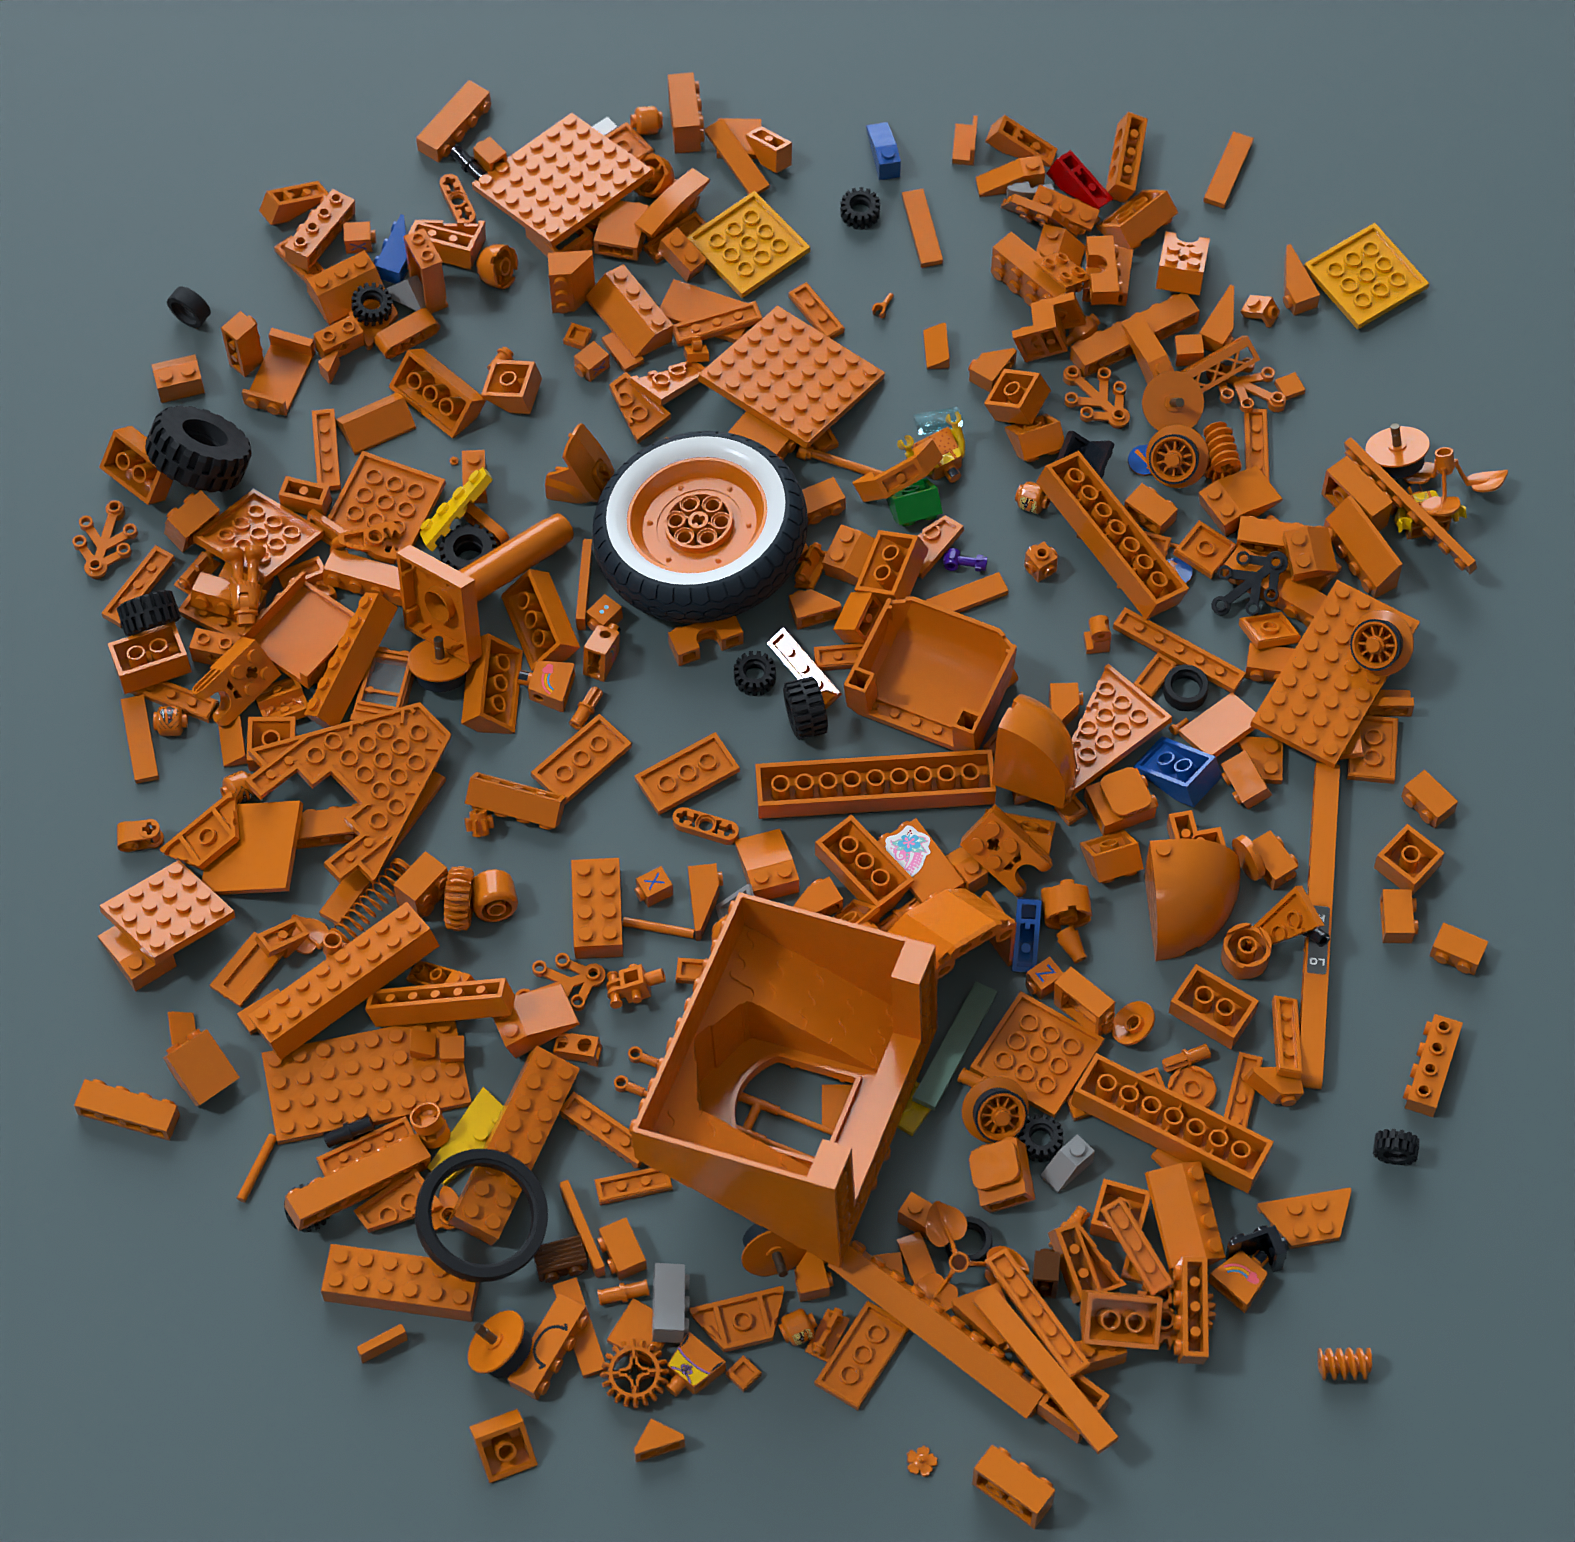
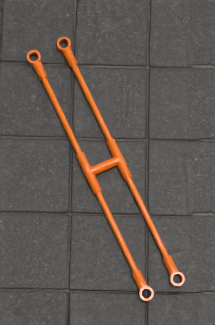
M634 1046L628 1051V1058L632 1063L641 1062L657 1068L659 1059L643 1053L641 1048ZM634 1052H638L640 1054L638 1057L631 1056V1054ZM619 1075L614 1079V1087L618 1092L627 1091L640 1097H646L648 1094L645 1088L629 1082L627 1077ZM620 1081H624L626 1083L624 1086L617 1085V1083ZM742 1092L738 1100L752 1106L743 1126L737 1125L738 1130L766 1145L815 1159L814 1156L770 1140L767 1136L753 1131L752 1128L761 1110L776 1116H784L829 1135H832L834 1132L831 1128L785 1111L780 1106ZM889 1147V1149H888V1153L886 1154V1157H885L884 1161H886V1160H888V1159L890 1158V1155H891V1149H890V1147ZM877 1179L872 1190L877 1187Z

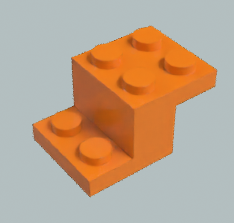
M1074 292L1030 303L1033 325L1012 331L1013 340L1024 361L1029 362L1067 352L1065 329L1087 324L1086 316Z

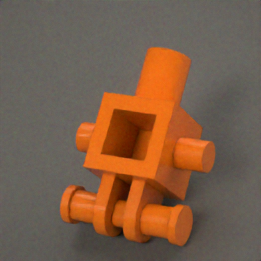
M631 964L628 968L619 970V973L617 971L608 972L607 979L609 981L606 986L608 998L611 999L610 1006L613 1009L622 1007V998H626L628 1003H640L642 999L652 997L651 986L666 982L663 969L660 968L646 973L642 964Z

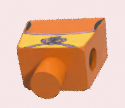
M688 1332L667 1365L669 1374L673 1378L665 1388L675 1397L684 1388L695 1395L726 1371V1361L691 1332Z

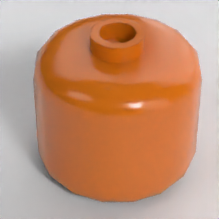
M492 869L483 871L473 878L471 882V902L473 911L478 918L487 922H499L514 914L518 907V898L514 881L510 874L503 870Z

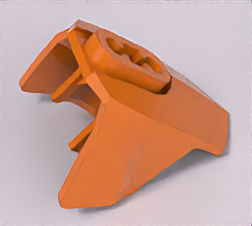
M580 423L575 427L573 433H569V440L562 457L568 467L556 466V471L549 472L546 476L545 492L546 498L549 500L579 504L598 502L603 489L614 475L613 465L606 452L585 425Z

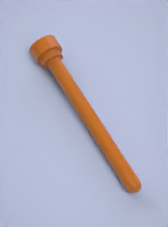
M800 445L797 452V458L806 461V459L811 460V458L864 475L871 471L875 476L884 472L816 450L811 445L807 449Z

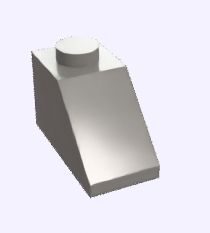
M1077 1134L1058 1151L1040 1177L1055 1192L1059 1193L1093 1163L1095 1151Z

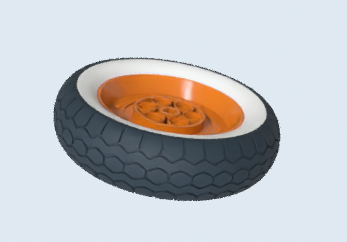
M696 431L682 433L659 440L645 447L628 459L610 478L598 500L593 518L592 537L594 552L605 579L620 597L636 609L650 616L678 623H708L724 620L742 614L759 605L773 595L789 578L801 557L806 542L808 529L807 506L802 489L793 472L780 457L762 444L727 432Z

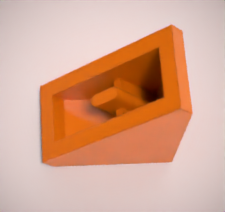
M650 1419L634 1448L636 1462L685 1447L683 1434Z

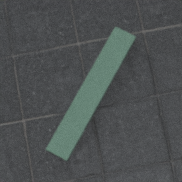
M979 982L974 983L918 1086L912 1101L935 1111L994 1002L998 991Z

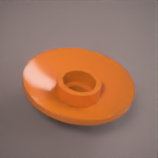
M1143 1001L1131 1002L1124 1006L1114 1018L1115 1025L1111 1030L1114 1039L1122 1045H1133L1142 1041L1154 1026L1155 1013L1153 1008Z

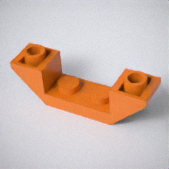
M931 438L912 449L914 452L913 456L875 476L871 471L853 481L852 483L862 501L886 499L926 477L943 459L934 440Z

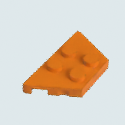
M1017 194L1004 199L1001 208L1019 214V217L1025 221L1031 222L1035 220L1040 222L1039 225L1042 227L1044 224L1065 228L1076 237L1080 231V227L1069 224L1070 220L1054 208Z
M229 791L159 850L168 857L204 870L240 840L236 796Z
M1351 1187L1257 1203L1256 1208L1260 1214L1262 1213L1268 1219L1270 1226H1276L1278 1233L1285 1237L1290 1249L1339 1241L1351 1195Z
M782 1285L689 1308V1313L724 1353L773 1341L784 1295V1287Z

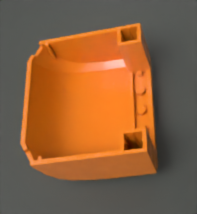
M914 596L905 597V599L900 600L888 598L844 683L847 707L861 716L953 751L978 750L1010 682L1017 646L1008 640L1000 628Z

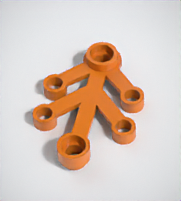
M1246 357L1242 360V362H1246L1252 358ZM1220 363L1218 371L1227 373L1231 370L1232 365L1225 366ZM1255 363L1243 369L1240 372H1252L1254 370ZM1264 367L1261 373L1240 377L1233 375L1217 384L1220 400L1223 403H1231L1234 397V391L1227 387L1226 382L1234 386L1240 401V410L1244 413L1251 412L1254 407V401L1248 397L1246 391L1268 401L1267 406L1273 412L1283 411L1286 404V397L1283 393L1278 391L1271 393L1252 384L1273 381L1275 371L1271 367ZM1206 371V375L1211 382L1213 372Z
M1071 365L1065 368L1063 372L1065 384L1069 386L1077 385L1089 396L1078 397L1074 392H1069L1065 395L1064 403L1067 407L1083 406L1080 410V419L1082 421H1108L1113 428L1121 429L1130 420L1129 412L1123 408L1124 395L1127 388L1124 382L1118 381L1113 385L1115 406L1108 401V381L1111 378V370L1109 368L1101 367L1098 370L1099 392L1081 376V370L1077 366ZM1069 398H1072V399H1074L1075 401L1071 402V401H1068V399H1069ZM1091 407H1101L1105 412H1094Z
M117 500L110 501L106 506L107 519L101 537L94 528V523L90 516H82L79 519L80 528L86 531L97 548L95 556L88 549L85 536L77 535L72 540L74 548L80 551L86 560L84 565L86 574L93 579L102 578L106 574L109 565L122 558L130 557L132 553L130 545L122 542L134 539L138 535L137 527L129 523L123 527L121 533L111 537L116 521L121 520L125 516L124 506ZM84 522H90L88 525H83ZM128 530H134L132 533H127ZM78 541H83L80 545L76 544ZM117 546L116 552L105 557L106 551ZM122 549H128L124 553L120 552Z
M559 953L555 957L557 968L568 969L579 975L573 977L566 976L548 968L544 961L538 960L532 965L533 974L537 977L550 979L555 983L531 991L529 989H520L515 994L516 996L561 984L567 997H569L574 987L582 985L579 994L571 998L572 1008L575 1011H581L586 1006L585 1001L592 988L604 982L606 977L605 970L601 965L595 963L587 966L570 960L566 953ZM560 959L567 960V962L564 964H561L558 961ZM538 966L544 967L542 971L535 970ZM591 972L598 973L595 977L589 975ZM576 1000H581L582 1004L575 1005L574 1002Z

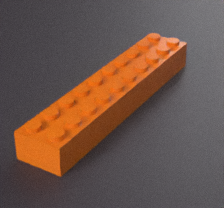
M992 749L755 764L759 819L995 804L996 785L992 784L994 767Z

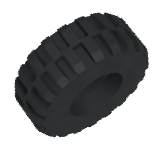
M171 406L158 413L145 445L150 462L156 466L158 471L167 475L169 479L175 480L183 486L192 487L195 490L213 493L216 491L225 492L236 487L242 481L252 456L249 439L245 437V433L238 429L234 423L227 421L218 414L216 415L208 410L198 409L193 406Z

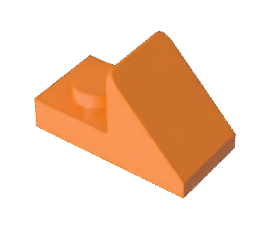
M296 916L257 934L255 941L268 958L282 951H285L283 957L287 958L309 937L310 933Z

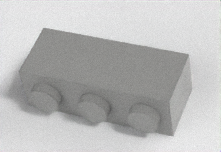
M655 1263L653 1273L652 1342L682 1343L684 1333L688 1334L689 1318H685V1311H689V1296H685V1289L689 1290L690 1275L685 1274V1264Z

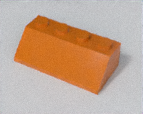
M624 264L605 273L585 296L588 303L609 329L616 334L634 358L640 355L644 356L672 342L674 325Z
M423 348L410 349L406 352L388 386L395 393L397 392L402 395L406 402L451 438H455L478 417L486 402L481 394Z
M1352 495L1348 496L1325 519L1324 527L1332 529L1331 542L1336 547L1338 556L1344 558L1350 572L1359 578L1364 591L1370 593L1373 598H1377L1397 587L1403 563Z
M528 569L501 594L531 671H534L537 661L563 662L580 648L549 572Z
M487 633L481 636L482 656L473 661L466 673L461 724L482 733L513 734L516 727L520 686L518 684V676L522 666L523 650Z
M852 814L815 842V855L859 901L878 906L880 918L898 904L914 883V879Z
M1201 1162L1179 1163L1146 1172L1145 1177L1168 1268L1173 1269L1182 1256L1207 1257V1266L1226 1258Z

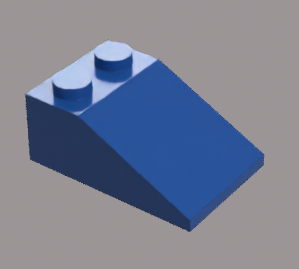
M1163 736L1133 766V768L1138 769L1141 775H1144L1146 779L1173 799L1192 807L1222 778L1216 756Z

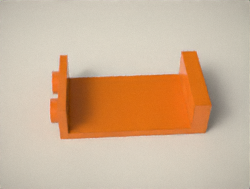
M271 328L269 332L270 347L250 390L243 389L242 396L244 404L250 408H259L274 415L286 416L316 350L313 339Z

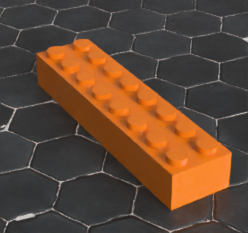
M1080 451L1046 465L1036 483L1145 620L1178 605L1189 590V587Z
M405 902L251 1012L248 1017L259 1034L279 1059L282 1060L440 945L428 925L408 902Z
M536 1046L529 1053L483 1149H492L509 1154L532 1170L580 1068ZM474 1167L447 1223L489 1245H493L499 1239L522 1188L510 1176L499 1170L489 1167Z
M1097 1053L1074 1089L1071 1100L1072 1106L1184 1162H1201L1204 1172L1246 1193L1250 1192L1270 1155L1274 1141Z

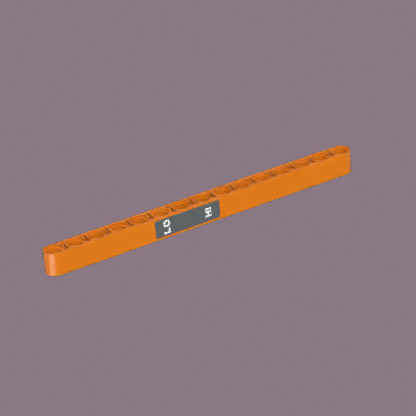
M1316 762L1314 770L1307 895L1325 925L1320 928L1330 935V940L1325 946L1319 947L1309 937L1304 938L1299 1024L1303 1069L1301 1081L1303 1088L1321 1089L1323 1082L1340 778L1339 764L1333 769Z

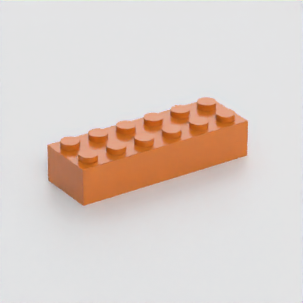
M331 1244L321 1293L326 1302L472 1322L480 1282L467 1281L455 1277L441 1269L430 1257Z

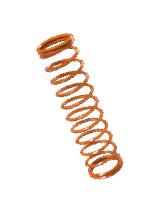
M394 858L390 863L391 868L384 869L385 875L378 876V882L372 884V889H366V896L359 897L360 903H354L353 909L347 910V916L341 917V923H335L334 928H331L329 932L339 933L346 944L350 940L337 930V925L344 927L352 937H358L353 930L344 925L342 919H349L358 930L364 931L363 927L350 917L349 912H355L363 922L370 924V921L356 910L355 905H361L369 915L376 918V914L362 903L361 898H367L375 908L382 911V907L370 898L367 892L369 890L373 891L381 901L389 904L386 897L375 890L374 884L381 885L387 894L395 897L393 891L381 883L380 877L387 878L393 886L395 881L387 876L386 871H393L399 879L402 876L401 874L406 872L403 868L408 870L410 866L404 860ZM392 864L395 866V868H396L399 872H397V871H395V870L393 869Z

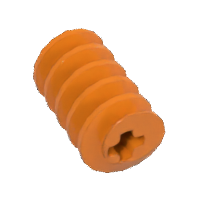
M1222 421L1208 425L1204 429L1203 434L1214 471L1222 473L1238 468L1241 462L1238 459L1239 454L1236 451L1235 438L1232 436L1233 430Z
M1318 1348V1369L1322 1379L1326 1380L1328 1373H1331L1333 1380H1336L1338 1373H1341L1343 1380H1346L1348 1373H1351L1353 1380H1356L1358 1373H1361L1363 1379L1367 1380L1368 1373H1371L1372 1370L1371 1349L1367 1348L1364 1354L1362 1348H1357L1354 1354L1351 1348H1347L1345 1354H1343L1342 1349L1337 1348L1333 1354L1331 1348H1326L1323 1355L1321 1348Z

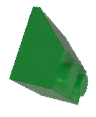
M927 478L921 479L886 498L894 521L902 526L913 525L915 521L920 519L932 520L937 518V515L943 513L938 488Z

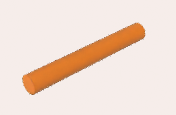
M624 917L622 926L691 939L694 938L695 929Z
M269 1133L237 1196L239 1201L246 1202L277 1141L274 1134Z

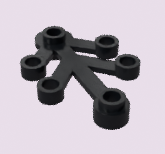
M1246 551L1239 552L1236 556L1238 564L1241 566L1249 564L1263 566L1257 572L1235 570L1227 565L1221 566L1218 569V575L1222 580L1237 579L1245 581L1227 595L1215 597L1211 603L1212 610L1220 616L1228 614L1231 609V603L1251 589L1250 601L1246 604L1245 609L1250 616L1258 615L1260 612L1259 599L1262 580L1269 574V587L1264 591V596L1269 602L1276 601L1279 597L1277 591L1279 575L1288 567V559L1282 552L1273 551L1267 557L1249 555ZM1242 555L1248 556L1246 562H1240ZM1274 559L1280 560V564L1278 566L1272 565V561ZM1224 569L1229 570V575L1226 577L1221 575ZM1275 591V597L1268 598V592ZM1219 601H1223L1225 603L1224 607L1221 609L1216 607ZM1251 605L1257 606V610L1255 612L1249 611V607Z

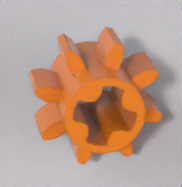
M485 809L470 811V818H464L466 831L472 832L473 837L487 836L490 834L489 829L494 828L492 814L487 815V810Z

